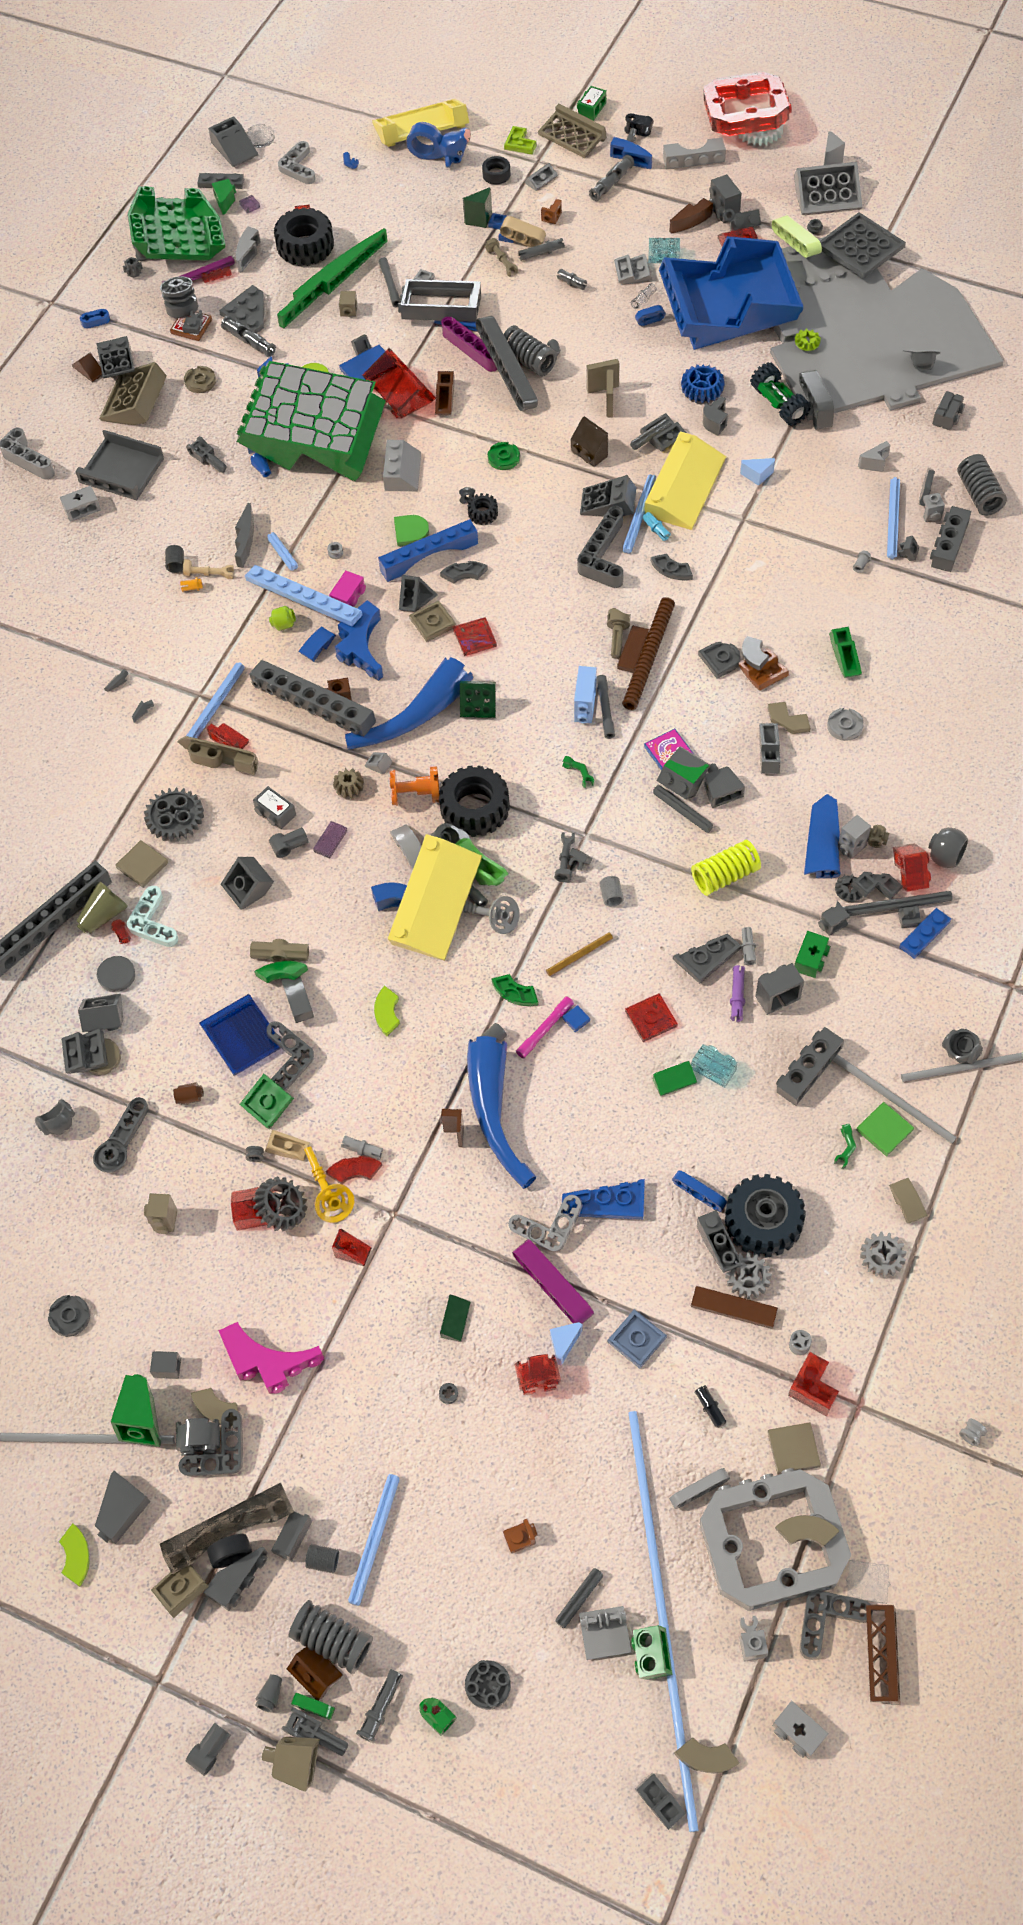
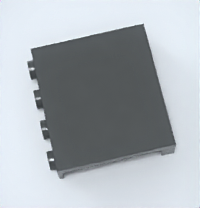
M103 430L104 440L85 468L78 467L75 471L79 483L137 501L164 460L162 449L157 445Z

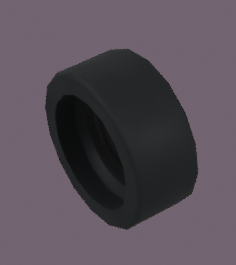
M501 156L487 158L482 164L483 179L489 184L494 185L505 183L511 176L510 162ZM494 168L503 169V171L496 173L489 170Z
M234 1534L213 1543L207 1549L211 1566L217 1569L228 1567L252 1553L246 1534Z

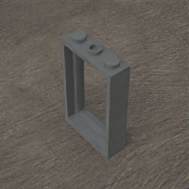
M406 279L405 286H402L398 312L401 313V319L442 321L445 317H452L457 321L476 322L481 300V282ZM411 295L470 297L468 306L410 304Z

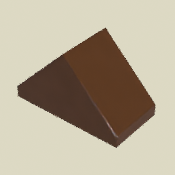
M91 352L72 364L74 369L92 383L103 376L101 367Z

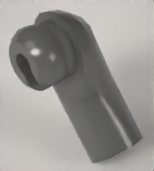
M551 339L548 341L547 346L554 349L558 356L561 351L557 340Z

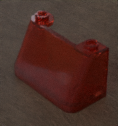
M390 348L362 375L366 380L376 382L374 389L391 406L392 410L390 412L396 418L400 417L402 419L436 399L431 391Z

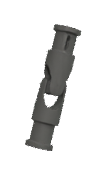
M625 155L623 160L618 162L606 174V177L601 178L596 183V186L589 190L590 198L594 201H599L601 196L606 194L627 173V170L634 166L633 158Z
M230 316L223 318L221 322L222 329L230 331L236 338L251 344L252 348L262 351L265 356L271 357L274 355L276 350L275 344L267 342L264 337L254 333L240 322L233 321Z

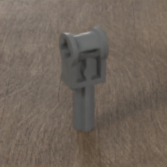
M201 436L197 437V440L192 444L186 445L189 454L202 464L207 461L217 471L225 472L227 466L215 456L214 448Z
M292 1707V1714L287 1724L282 1726L281 1730L293 1737L320 1739L319 1744L340 1756L345 1754L348 1748L346 1741L321 1729L322 1723Z

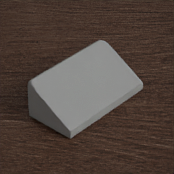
M548 163L527 177L525 184L537 191L557 177L558 174Z

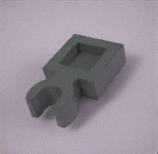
M194 309L190 311L191 317H186L182 327L183 333L199 335L203 324V313L200 310L198 314H195Z

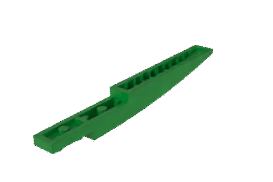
M381 229L337 257L293 292L294 299L277 314L279 326L284 329L324 292L329 295L388 242L386 229Z

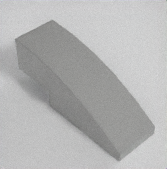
M249 226L240 237L236 250V262L238 272L240 273L257 255L256 247L260 243L259 231Z

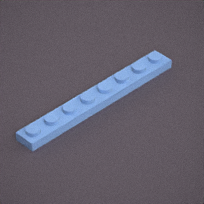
M254 565L245 575L246 581L347 625L353 626L362 616V611L257 565Z

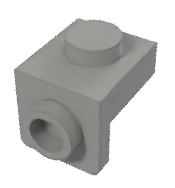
M935 493L923 496V501L926 505L923 516L925 522L942 519L945 504L940 494Z

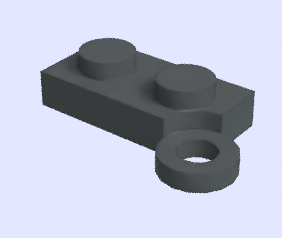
M727 208L722 213L723 219L729 222L730 231L761 225L758 208L735 213L732 209ZM728 212L731 213V217H730V218H727V217H726V214H727Z

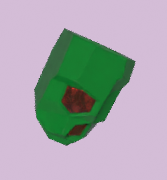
M427 1698L419 1704L421 1716L440 1736L457 1719L439 1699Z

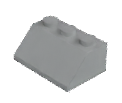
M387 440L383 472L385 491L418 492L421 451L404 440Z

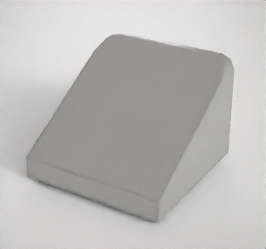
M373 752L365 767L380 774H385L392 764V760L387 753Z

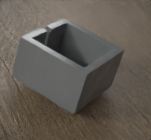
M728 174L712 179L709 188V201L713 203V211L716 213L717 218H720L724 224L727 223L722 217L725 209L730 208L735 213L740 212L742 193ZM728 212V213L726 214V217H727V218H730V217H731V213Z
M793 963L781 965L775 971L764 973L758 978L755 997L768 1015L782 1008L780 1001L776 997L777 995H779L785 1006L800 1000L804 980Z

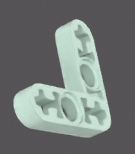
M150 886L144 891L130 915L127 927L133 935L166 947H172L178 943L177 932L173 928L151 921L163 896L159 887ZM143 907L150 908L147 913H140ZM137 923H139L140 926H135L133 928V924L136 925ZM149 929H158L155 934H148ZM170 935L173 936V938H169L168 940H166V937H170Z

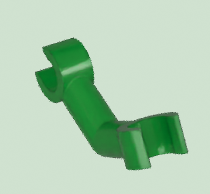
M565 756L562 761V767L580 770L583 777L582 786L586 788V781H590L592 786H594V778L589 775L586 765L574 761L569 756Z
M850 1124L842 1125L840 1129L848 1146L834 1160V1164L839 1159L844 1161L842 1169L846 1168L849 1157L856 1149Z

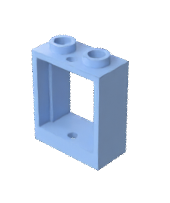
M579 666L574 698V722L592 723L597 689V667Z

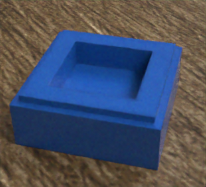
M578 1005L563 1015V1020L574 1032H577L590 1022L589 1016Z

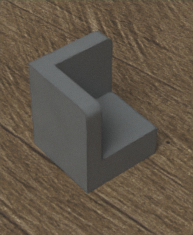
M153 1351L150 1373L153 1378L179 1379L181 1366L179 1353Z

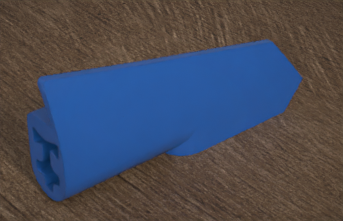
M829 794L815 802L811 809L804 875L815 873L818 879L836 878L841 874L838 846L840 837L837 799Z

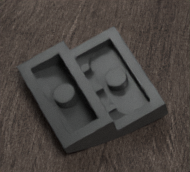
M667 413L640 430V433L643 434L664 419H669L671 426L649 441L660 451H664L673 445L680 431L687 433L678 422L674 423Z
M100 1028L83 1035L77 1032L61 1038L65 1073L86 1072L108 1065L104 1032Z

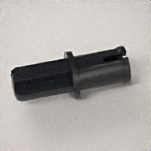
M704 1385L696 1389L694 1393L699 1398L704 1407L703 1411L707 1412L714 1426L717 1428L724 1426L726 1420L717 1406L719 1403L714 1401L707 1386Z

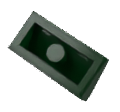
M452 1294L449 1295L440 1330L441 1338L458 1342L462 1341L471 1304L470 1301Z

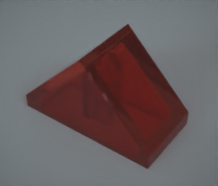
M339 1229L332 1246L335 1258L360 1266H365L372 1247L343 1229Z

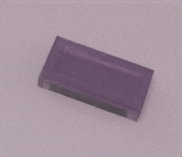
M330 821L314 846L313 851L330 859L347 833V827Z

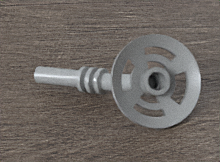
M508 896L497 898L490 909L477 906L476 903L473 905L470 902L469 904L467 901L463 909L465 913L468 911L469 914L472 912L473 915L477 913L489 916L492 929L500 934H507L513 931L518 924L520 916L517 902ZM501 901H507L510 905L501 903ZM513 911V918L511 923L509 924L507 921L509 919L510 912ZM495 925L503 926L504 929H499Z

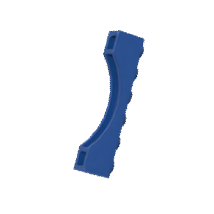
M469 519L378 557L380 571L385 580L389 582L401 577L414 564L431 554L450 549L465 550L478 544L477 529Z

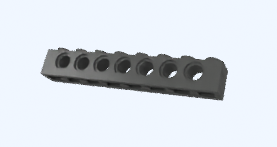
M261 660L249 673L252 685L255 688L265 690L270 695L280 697L285 702L288 701L313 715L316 714L341 728L344 727L353 734H359L364 737L376 723L373 710L264 660Z
M96 860L0 939V977L83 908L99 882L106 886L112 883L108 871Z

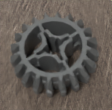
M278 1176L274 1179H267L255 1191L256 1196L253 1198V1202L256 1204L253 1206V1209L258 1210L256 1217L261 1216V1223L266 1222L267 1228L273 1226L274 1231L281 1229L283 1232L287 1229H293L301 1223L306 1215L305 1211L308 1207L304 1204L307 1202V1199L302 1198L305 1192H300L298 1190L300 1185L294 1186L293 1180L287 1182L286 1177H283L281 1180ZM279 1214L289 1215V1217L279 1216Z

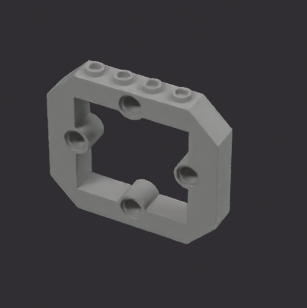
M789 1468L776 1476L766 1474L760 1477L761 1480L753 1482L752 1479L739 1482L738 1486L731 1487V1485L721 1486L718 1488V1491H715L700 1519V1528L720 1595L747 1611L807 1596L811 1592L818 1590L826 1591L835 1588L851 1557L829 1485L801 1469L794 1471V1468ZM758 1489L765 1491L766 1497H757L755 1491ZM804 1492L811 1513L809 1516L824 1519L839 1530V1533L822 1547L828 1567L798 1574L794 1569L784 1568L778 1573L775 1581L744 1589L736 1562L741 1556L743 1543L737 1536L728 1535L722 1513L751 1505L764 1507L770 1500ZM733 1544L736 1546L737 1551L729 1553L726 1551L725 1546ZM790 1577L793 1580V1585L790 1587L785 1586L782 1583V1578Z

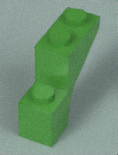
M462 838L455 843L458 846L482 855L475 875L479 885L498 886L504 882V877L508 875L506 869L484 856L474 846L470 838Z

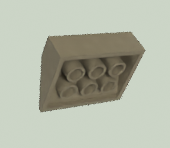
M156 362L136 367L134 372L119 375L99 419L101 421L128 425L146 423L149 420L150 413L159 397L167 375Z

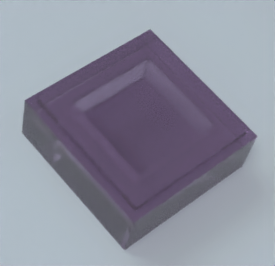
M253 195L239 201L240 206L246 213L260 208V203Z

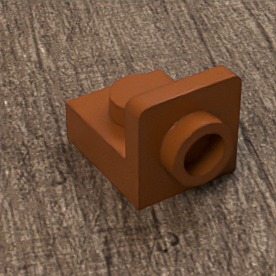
M556 199L550 208L542 207L541 221L556 224L562 214V200Z
M524 1519L523 1523L503 1531L511 1554L536 1544L535 1537L538 1534L534 1523L529 1524L528 1519Z

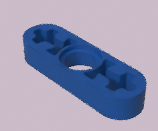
M678 1170L672 1178L676 1186L718 1212H721L727 1204V1200L723 1196L681 1170Z

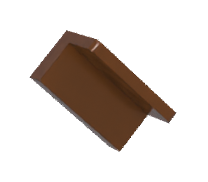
M442 1109L443 1131L445 1133H457L458 1146L463 1147L464 1121L462 1109Z
M308 1646L296 1653L286 1668L313 1698L318 1701L325 1696L330 1686L343 1676L328 1659H325L323 1655H318L315 1650L311 1651Z

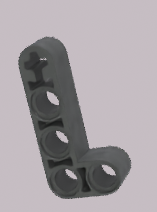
M817 370L799 373L800 386L813 409V425L815 430L832 427L834 418L833 400Z

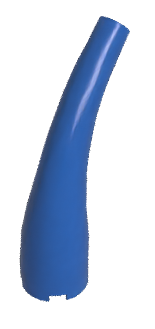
M445 657L417 696L401 713L389 721L371 728L364 737L352 732L345 734L347 749H356L382 743L419 727L453 703L460 696V681H472L473 674L471 672L467 673L463 669L465 665L452 657L447 660Z
M478 1036L476 1041L473 1042L472 1039L468 1041L467 1071L473 1107L481 1130L493 1153L513 1179L525 1189L535 1181L536 1175L525 1163H521L515 1156L500 1124L507 1043L505 1041L502 1044L498 1043L495 1037Z

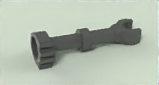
M562 832L561 841L563 849L559 856L561 861L560 868L555 871L554 878L559 882L570 883L572 871L567 869V865L571 858L569 852L571 844L575 842V833H572L570 838H566L565 832Z

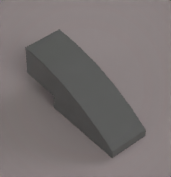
M759 723L761 774H780L781 761L778 724Z
M299 976L295 980L281 978L295 1023L314 1018L301 977Z

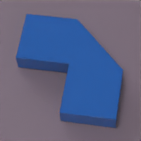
M492 213L488 227L500 230L507 215ZM501 233L499 234V241L514 243L513 240L502 236Z

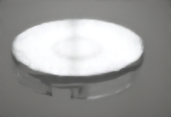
M255 124L248 128L246 132L255 148L269 146L275 139L274 130L271 126L268 125L267 127L265 124Z

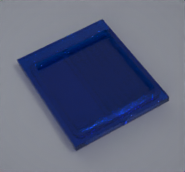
M250 994L245 995L199 1022L233 1076L281 1049L267 1036V1026L270 1023Z

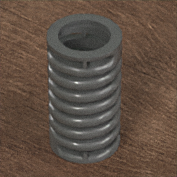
M516 325L509 327L504 332V336L519 363L541 377L547 375L553 369L557 360V352L529 335V333Z
M974 454L965 458L958 465L957 473L979 514L984 516L995 514L1007 502V497L985 456Z
M311 1600L306 1601L301 1607L288 1634L289 1638L300 1642L303 1646H308L311 1651L315 1650L318 1655H323L325 1659H330L333 1664L338 1663L340 1668H346L352 1675L364 1661L373 1641V1636L364 1631L359 1632L358 1627L352 1628L349 1622L344 1624L342 1618L337 1619L335 1614L330 1615L327 1609L321 1612V1606L313 1605Z

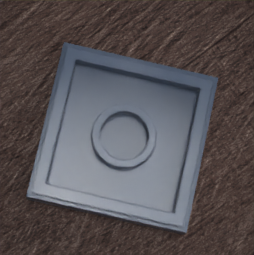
M634 1309L609 1337L607 1342L640 1369L664 1342L667 1335Z

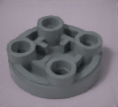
M481 1660L467 1673L465 1691L469 1700L478 1708L485 1710L495 1709L501 1706L510 1694L511 1681L509 1674L501 1664L495 1661Z

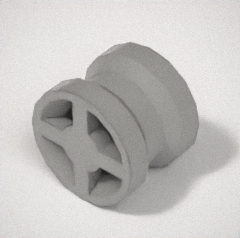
M804 1330L793 1332L789 1341L791 1352L796 1355L806 1354L812 1342L810 1334Z
M969 1418L966 1422V1428L961 1429L959 1435L970 1445L978 1446L981 1436L986 1435L987 1429L980 1422Z

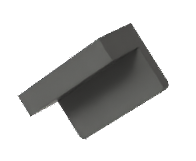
M292 1510L271 1550L272 1553L292 1562L312 1523L310 1516L307 1514L303 1516Z

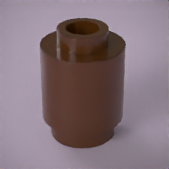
M194 1082L179 1085L178 1088L173 1089V1095L176 1104L181 1103V1105L201 1101V1097H204L202 1085Z

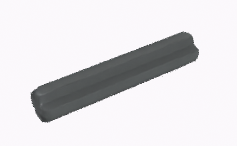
M664 419L632 440L630 446L633 450H637L652 440L654 436L670 427L671 422L669 419Z
M596 1568L592 1569L557 1616L555 1622L560 1627L566 1628L603 1578L601 1571Z

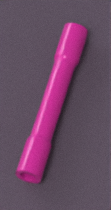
M565 996L536 1031L516 1050L519 1057L525 1059L540 1039L574 1005L571 998Z

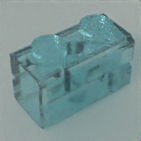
M702 1044L698 1053H696L691 1061L693 1071L724 1088L735 1074L738 1064L732 1056H724L714 1046H706Z

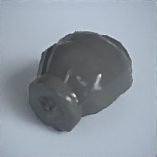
M953 1029L942 1042V1047L947 1051L948 1056L959 1063L967 1062L974 1064L983 1051L979 1037L968 1029Z
M60 1099L58 1104L49 1112L36 1116L35 1123L44 1135H61L72 1126V1117L75 1116V1112L68 1102Z

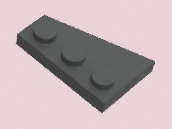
M727 933L708 941L705 945L697 948L693 947L688 952L678 953L673 956V960L700 984L741 949V945Z

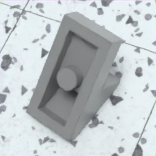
M885 441L861 454L858 467L860 469L883 472L885 459L889 456L890 444Z

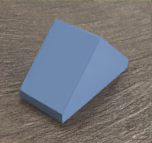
M775 458L741 460L740 474L755 484L760 485L774 472Z
M578 1322L550 1329V1337L558 1365L561 1366L576 1343L583 1331V1324Z

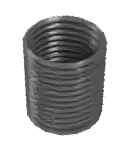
M170 545L165 550V567L169 572L179 573L183 570L184 550L181 546Z
M311 1544L307 1551L305 1567L333 1574L337 1568L339 1550Z

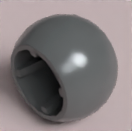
M942 828L938 834L935 833L929 843L928 848L931 849V859L940 867H957L968 844L967 836L956 828Z

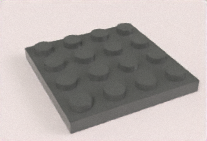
M860 212L820 240L822 252L863 279L905 248L906 245L905 241Z

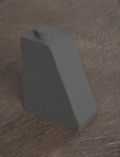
M113 1471L110 1475L95 1523V1527L100 1531L97 1535L106 1543L111 1540L114 1544L119 1541L151 1502L147 1496L116 1471Z

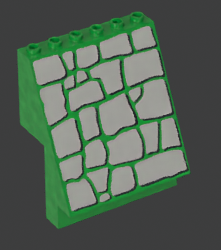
M269 361L266 366L263 365L259 372L261 377H258L254 385L257 388L252 391L250 396L252 401L248 402L245 409L248 412L242 417L241 422L243 425H240L236 434L239 436L236 442L287 470L292 468L303 453L355 482L362 474L386 400L372 393L376 382Z

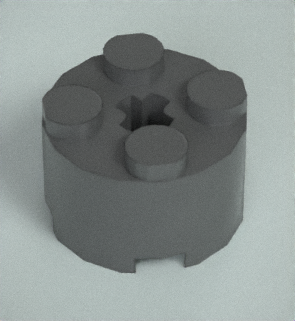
M208 1418L186 1419V1424L183 1425L179 1421L176 1422V1450L180 1451L181 1456L194 1455V1452L203 1451V1455L216 1454V1449L220 1447L218 1419H214L213 1423L208 1422Z

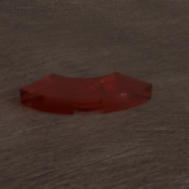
M358 1156L348 1159L344 1158L334 1163L325 1172L329 1177L343 1185L347 1180L353 1178L371 1180L383 1165L382 1162L374 1158Z

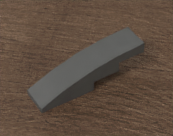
M247 503L235 526L237 534L235 545L237 551L234 556L237 567L244 568L253 542L254 517L251 503Z

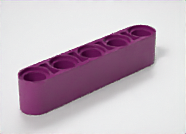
M452 317L442 319V334L444 338L487 371L494 372L498 370L482 339Z
M526 1240L512 1252L517 1262L572 1323L579 1322L583 1324L594 1315L590 1305L531 1240Z

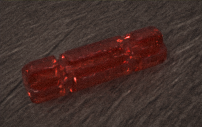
M227 266L223 267L222 270L220 268L210 271L209 274L207 272L203 273L201 277L202 281L207 283L210 280L214 281L224 278V276H231L232 272L230 267Z

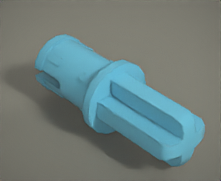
M650 512L643 515V520L651 527V531L655 532L662 541H666L671 536V533L662 525V522L658 521Z

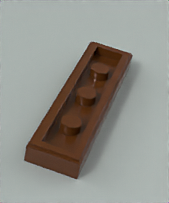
M700 1286L695 1287L691 1307L770 1329H773L778 1307Z

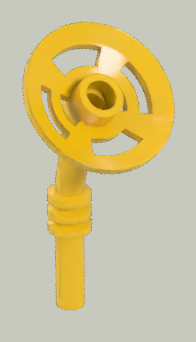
M312 1147L305 1148L304 1151L312 1167L313 1177L322 1189L315 1200L317 1215L323 1221L329 1223L345 1219L354 1207L352 1191L342 1184L328 1185L325 1179L326 1174H324L323 1167L319 1165ZM337 1188L336 1192L331 1191V1189ZM343 1192H346L348 1196L347 1204L345 1203V1196L343 1195ZM320 1201L322 1208L324 1209L323 1213L320 1210ZM340 1208L343 1210L338 1215L330 1216L331 1211H336Z

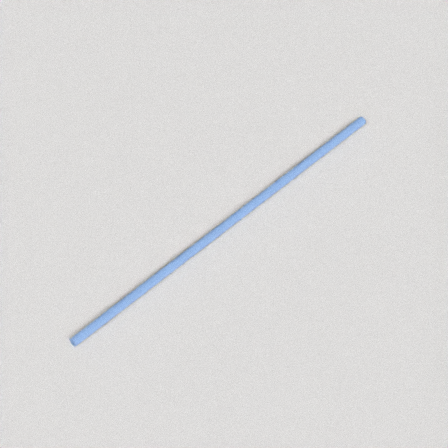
M631 1411L628 1414L659 1625L666 1628L673 1674L667 1676L678 1750L686 1742L637 1411ZM679 1760L689 1832H696L699 1830L690 1769Z

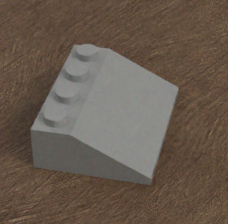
M857 162L796 169L794 182L801 215L862 208Z

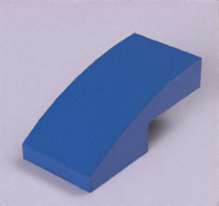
M321 626L308 638L298 652L314 662L323 648L327 650L336 635Z

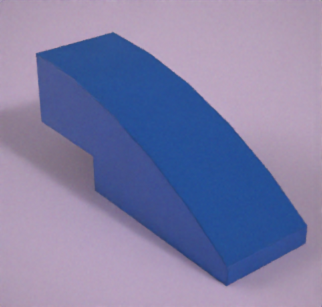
M613 137L610 144V157L623 159L625 155H629L634 160V166L646 169L652 168V154L633 142Z

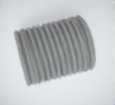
M607 876L600 881L603 902L606 906H617L624 901L618 877Z

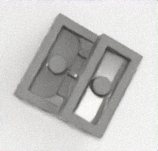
M629 254L614 259L620 284H633L652 280L645 254L631 259Z

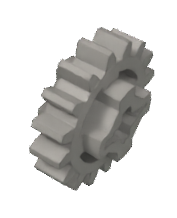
M880 1231L878 1237L872 1233L871 1239L866 1238L865 1244H862L860 1249L863 1251L860 1254V1258L865 1259L862 1265L869 1266L868 1272L874 1270L875 1276L882 1273L883 1277L886 1278L888 1272L894 1276L896 1273L895 1269L900 1272L902 1265L906 1261L903 1257L906 1256L907 1252L902 1250L904 1243L898 1244L899 1238L895 1237L892 1239L891 1233L884 1236L883 1232ZM877 1244L876 1248H872V1250H870V1248L873 1245ZM897 1259L895 1263L889 1266L890 1261Z
M747 1253L745 1258L739 1254L738 1256L743 1266L726 1273L725 1278L729 1279L727 1286H733L732 1293L738 1291L739 1297L746 1294L747 1299H750L751 1294L758 1298L759 1291L764 1294L766 1291L765 1287L770 1286L769 1279H771L772 1274L767 1273L770 1266H764L765 1259L757 1260V1254L753 1258L750 1257V1253ZM735 1271H737V1275L739 1276L737 1281L734 1275ZM759 1272L762 1274V1281H760L758 1276Z

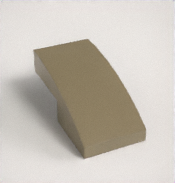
M909 1178L889 1185L896 1204L900 1205L906 1223H911L928 1216Z

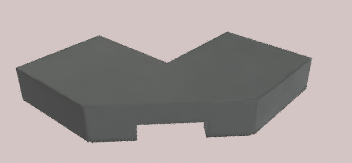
M865 871L851 884L864 897L877 888L889 900L903 888L890 874L882 873L880 875Z

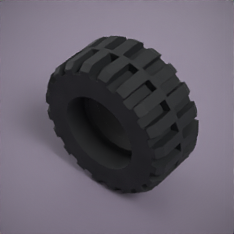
M302 207V209L296 208L282 215L275 224L274 237L278 254L283 260L289 261L292 265L311 266V264H318L319 261L325 260L326 256H329L333 250L334 237L331 221L319 210L315 211L314 208L307 209L306 207Z
M471 765L465 769L463 767L457 769L456 773L452 772L448 775L449 779L446 778L443 781L439 790L441 816L445 823L464 830L471 837H476V835H481L482 837L487 835L488 832L493 833L496 831V827L500 828L504 824V820L507 819L508 811L510 810L509 790L507 783L501 778L499 773H493V770L488 767L484 769L483 766L473 767ZM470 794H482L490 799L488 804L477 809L465 808L458 803L463 797Z

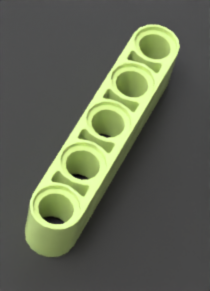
M789 216L772 220L774 233L803 257L808 258L822 252L820 241Z

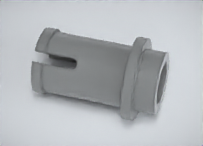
M863 550L859 552L858 559L853 565L855 572L862 573L865 565L870 562L871 554L868 551Z

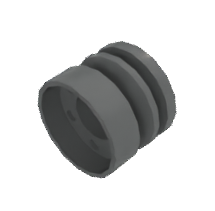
M184 276L173 277L161 284L160 290L165 300L164 305L170 317L183 318L190 316L192 309H194V312L198 310L199 306L194 294L193 282L190 278Z

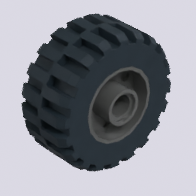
M759 1174L752 1175V1180L748 1178L743 1179L741 1185L737 1184L733 1188V1192L730 1193L725 1211V1226L728 1227L727 1233L729 1237H734L733 1243L736 1246L741 1244L744 1252L748 1253L750 1250L754 1252L753 1256L757 1254L758 1257L760 1254H765V1257H772V1253H776L778 1256L783 1254L784 1249L790 1250L794 1242H797L800 1238L806 1217L804 1200L799 1199V1191L797 1189L793 1190V1184L789 1181L786 1183L782 1182V1178L776 1176V1179L771 1178V1174H764V1177H759Z

